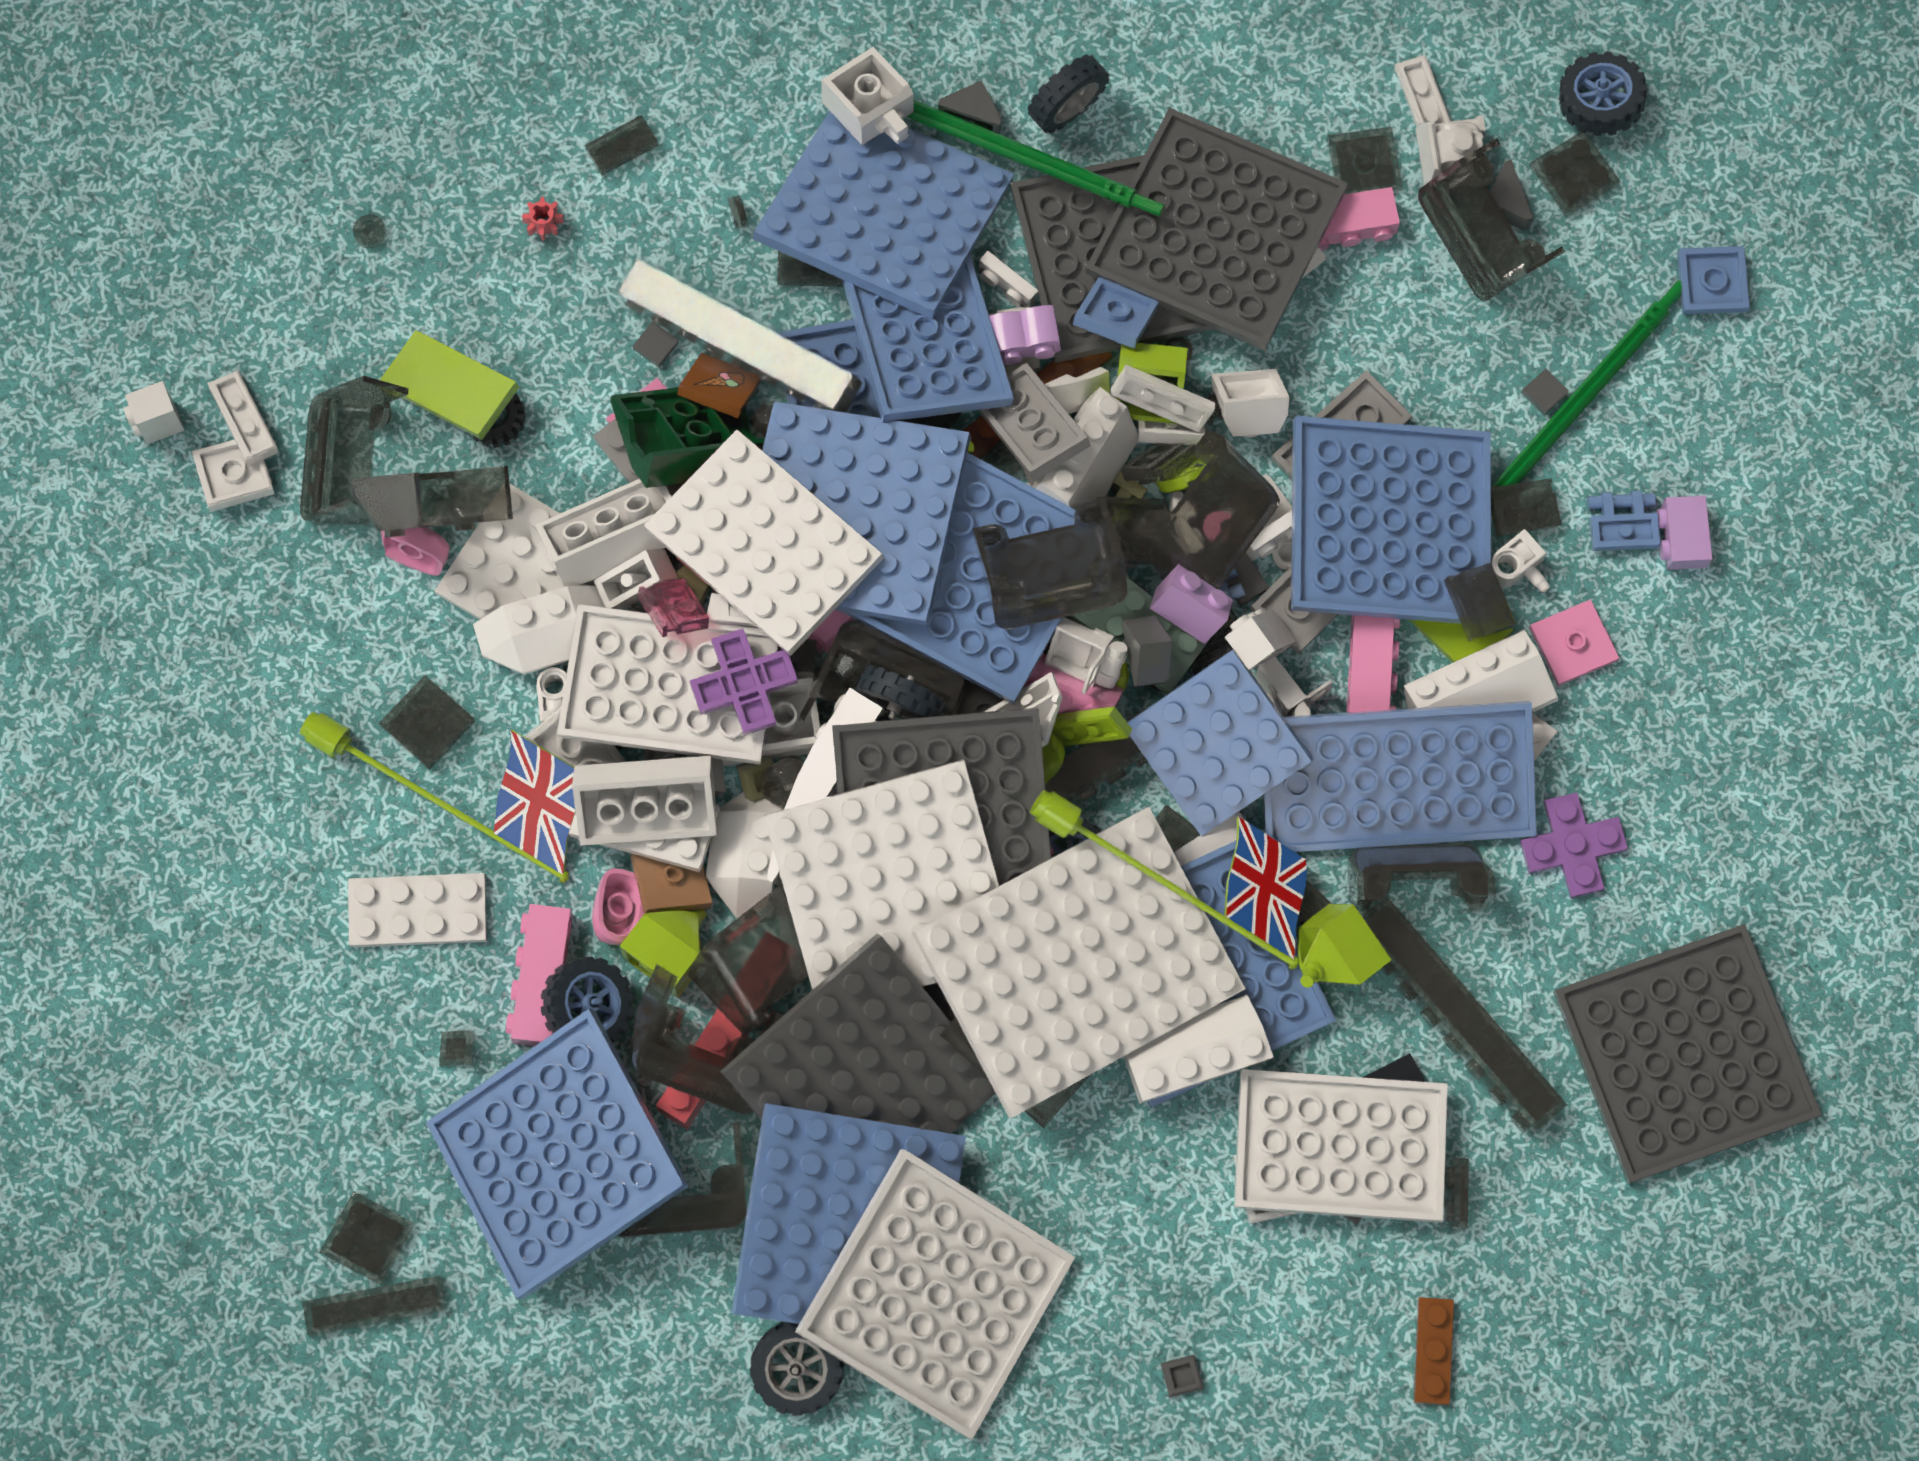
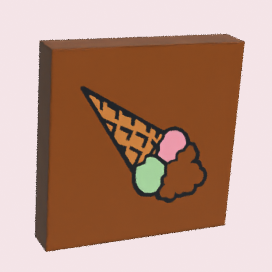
M701 352L680 383L677 395L739 418L758 389L762 375Z

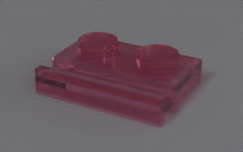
M685 578L653 584L651 589H645L644 586L639 587L638 598L662 637H667V632L675 631L678 635L709 628V617Z

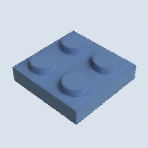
M1744 246L1678 249L1679 281H1681L1682 315L1748 312L1750 305Z
M1098 277L1075 314L1073 325L1116 341L1119 344L1135 348L1155 315L1159 302Z

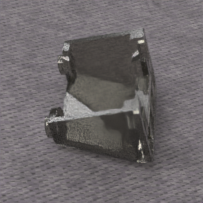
M1207 430L1195 447V454L1199 461L1207 465L1172 512L1164 509L1149 511L1142 517L1133 529V532L1162 580L1179 564L1218 589L1280 505V498L1274 487L1224 436Z
M1105 499L1086 502L1078 507L1074 512L1073 525L1009 539L1006 528L1002 525L988 524L973 528L974 541L991 610L997 626L1003 629L1018 628L1111 607L1119 604L1126 598L1128 590L1125 557Z
M1456 843L1357 848L1351 853L1347 863L1349 904H1354L1361 915H1367L1370 904L1388 894L1392 881L1449 879L1450 896L1455 895L1462 898L1468 906V912L1486 911L1496 895L1493 871L1480 850L1472 844Z
M783 883L714 936L701 949L687 974L742 1034H745L752 1027L758 1030L771 1018L769 1011L773 1004L808 977Z

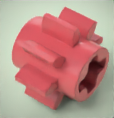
M541 197L540 201L534 204L528 202L529 214L522 215L523 223L529 224L527 227L528 235H533L536 232L540 234L542 241L551 232L557 236L556 224L564 223L563 215L555 214L559 209L558 203L554 202L550 205L545 202L544 197Z

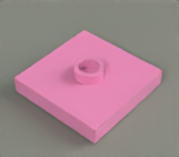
M1591 599L1529 626L1557 686L1619 660V656Z

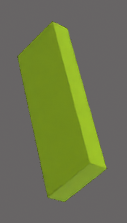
M1115 706L1057 714L1052 733L1061 741L1063 746L1126 739L1133 729Z

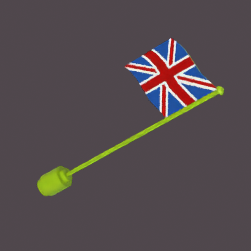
M313 711L304 721L299 734L305 737V742L332 758L337 754L344 755L346 751L350 752L560 878V883L568 881L569 873L565 871L569 831L576 813L572 788L573 765L512 729L510 755L497 797L493 831L351 746L352 738L349 737L351 730L326 714H318Z
M1043 790L1035 800L1030 814L1036 817L1035 821L1062 838H1065L1068 834L1073 836L1077 831L1286 962L1289 964V969L1293 970L1298 967L1299 960L1297 957H1294L1296 924L1306 888V859L1239 816L1236 818V847L1226 882L1224 915L1083 827L1081 825L1083 818L1080 817L1082 809L1054 791L1050 794Z

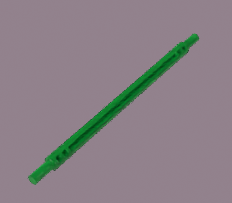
M914 100L913 113L906 116L1125 207L1131 208L1134 206L1158 217H1161L1164 213V204L1137 194V190L919 101Z
M1677 280L1659 302L1654 301L1648 310L1644 312L1632 328L1491 485V515L1669 315L1668 310L1681 297V281Z

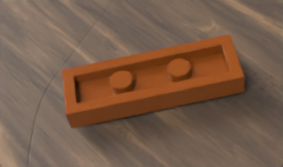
M1418 1298L1413 1403L1450 1405L1453 1299Z

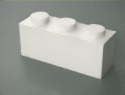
M1259 609L1256 612L1253 611L1248 615H1243L1230 625L1233 631L1225 636L1248 670L1262 665L1273 656H1278L1297 642L1274 609L1266 612Z

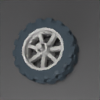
M1083 55L1081 59L1078 57L1070 65L1066 64L1063 66L1059 73H1054L1049 78V82L1039 88V93L1033 96L1031 99L1032 103L1028 105V114L1045 133H1054L1056 129L1059 131L1067 123L1075 120L1078 115L1087 111L1088 107L1098 100V95L1104 92L1106 89L1105 85L1109 83L1110 75L1093 55Z
M872 665L866 666L855 688L857 693L889 712L888 718L894 720L895 717L908 719L943 716L948 707L946 702L940 699L938 695L929 692L927 688L915 684L913 676L909 675L908 678H903L897 673L888 672L884 668H877Z
M780 1322L761 1337L752 1353L750 1377L754 1383V1390L757 1394H760L763 1398L762 1401L767 1406L771 1405L779 1413H790L792 1416L814 1413L819 1408L826 1406L837 1393L844 1377L845 1363L797 1334L795 1331L799 1324ZM800 1342L796 1357L791 1355L784 1346L785 1344ZM805 1343L813 1347L818 1354L805 1359L803 1357ZM778 1349L788 1360L789 1364H772L773 1357ZM822 1359V1375L808 1369V1365ZM772 1371H787L788 1376L779 1385ZM803 1374L818 1380V1384L806 1391ZM792 1378L797 1379L800 1393L785 1389Z

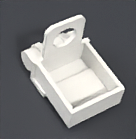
M1063 617L1056 627L1044 664L1084 681L1083 694H1086L1088 689L1093 687L1094 684L1111 689L1115 687L1116 681L1119 680L1122 664L1125 663L1128 647L1120 641L1112 643L1114 636L1097 628L1095 630L1089 629Z
M1275 656L1260 665L1256 674L1257 681L1283 717L1311 715L1308 706L1327 694L1333 684L1329 680L1306 696Z

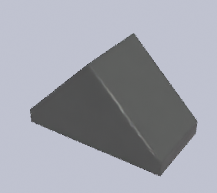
M982 80L940 99L938 103L939 110L1000 134L1002 119Z
M1508 160L1505 161L1485 200L1482 211L1521 230H1527L1531 226L1533 215L1513 162Z
M1156 616L1121 621L1125 643L1128 647L1127 652L1134 686L1139 687L1168 682L1172 640Z

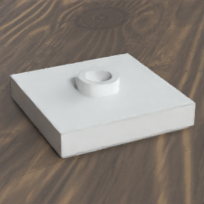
M235 440L192 451L209 512L274 494L265 460L263 459L248 466Z

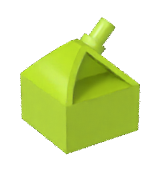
M1137 343L1135 348H1131L1121 344L1117 378L1125 365H1128L1184 389L1187 348ZM1115 397L1127 406L1132 420L1175 423Z
M1328 904L1298 927V960L1300 970L1302 971L1300 983L1306 988L1312 987L1314 983L1319 981L1360 985L1391 961V958L1354 904Z
M705 909L644 913L619 946L623 959L676 998H679L703 967L699 927L701 926V921L706 917Z

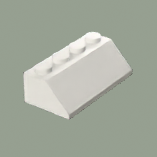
M1101 387L1083 403L1073 419L1088 437L1091 446L1038 478L1032 486L1090 518L1095 514L1113 484V480L1138 442V433L1127 406Z
M637 479L536 524L535 527L563 587L582 586L645 550L665 548L663 544L645 529L644 525L671 498L666 486L645 488L641 480Z
M1525 630L1404 685L1408 709L1530 701L1533 713L1558 701V696L1541 655Z
M711 756L574 766L572 788L580 846L717 835L715 788Z
M1248 995L1206 1010L1123 1056L1138 1102L1141 1104L1269 1061L1273 1058V1054L1263 1025Z

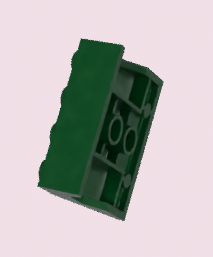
M679 387L611 395L610 402L631 467L645 488L685 484L736 430L741 432L760 450L763 449L765 438L756 439L749 430L746 407L740 417L735 418L677 395Z

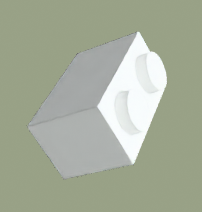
M163 381L125 395L129 406L123 409L129 425L133 428L136 437L142 435L147 444L185 431L174 401Z
M654 549L641 552L593 581L606 608L626 609L679 578L665 549Z

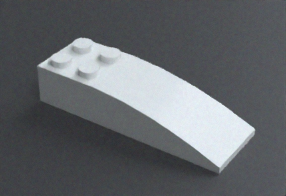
M849 688L846 694L841 695L835 703L834 714L828 723H824L819 728L816 734V742L797 776L785 809L838 794L832 725L891 720L888 718L889 713ZM772 851L767 879L784 889L774 851Z

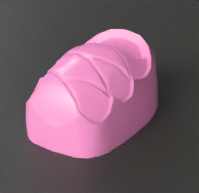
M399 514L391 516L385 522L381 530L385 556L426 574L440 575L447 562L450 550L448 542L441 535L424 524L407 521Z
M612 868L602 876L599 882L592 910V923L594 933L599 941L608 945H620L644 915L634 873Z

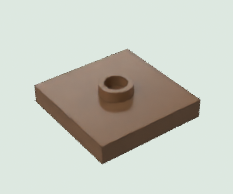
M631 854L630 858L644 913L691 911L711 908L713 902L703 865L701 871L696 872Z

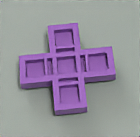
M744 628L711 638L721 670L689 680L700 715L733 705L744 736L775 726L776 720L767 693L798 683L789 654L781 650L754 659Z
M1577 792L1544 800L1543 804L1552 833L1520 841L1528 873L1531 874L1562 867L1570 899L1603 891L1604 885L1596 858L1624 852L1628 849L1619 817L1586 824Z

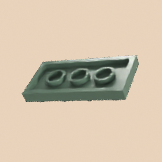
M1102 558L1079 588L1065 615L1074 622L1089 629L1095 630L1097 628L1113 635L1112 643L1120 641L1124 644L1126 643L1121 621L1155 615L1172 640L1169 680L1165 683L1153 684L1167 695L1172 692L1206 644L1151 610L1150 606L1153 597ZM1126 652L1125 662L1130 666L1128 652Z

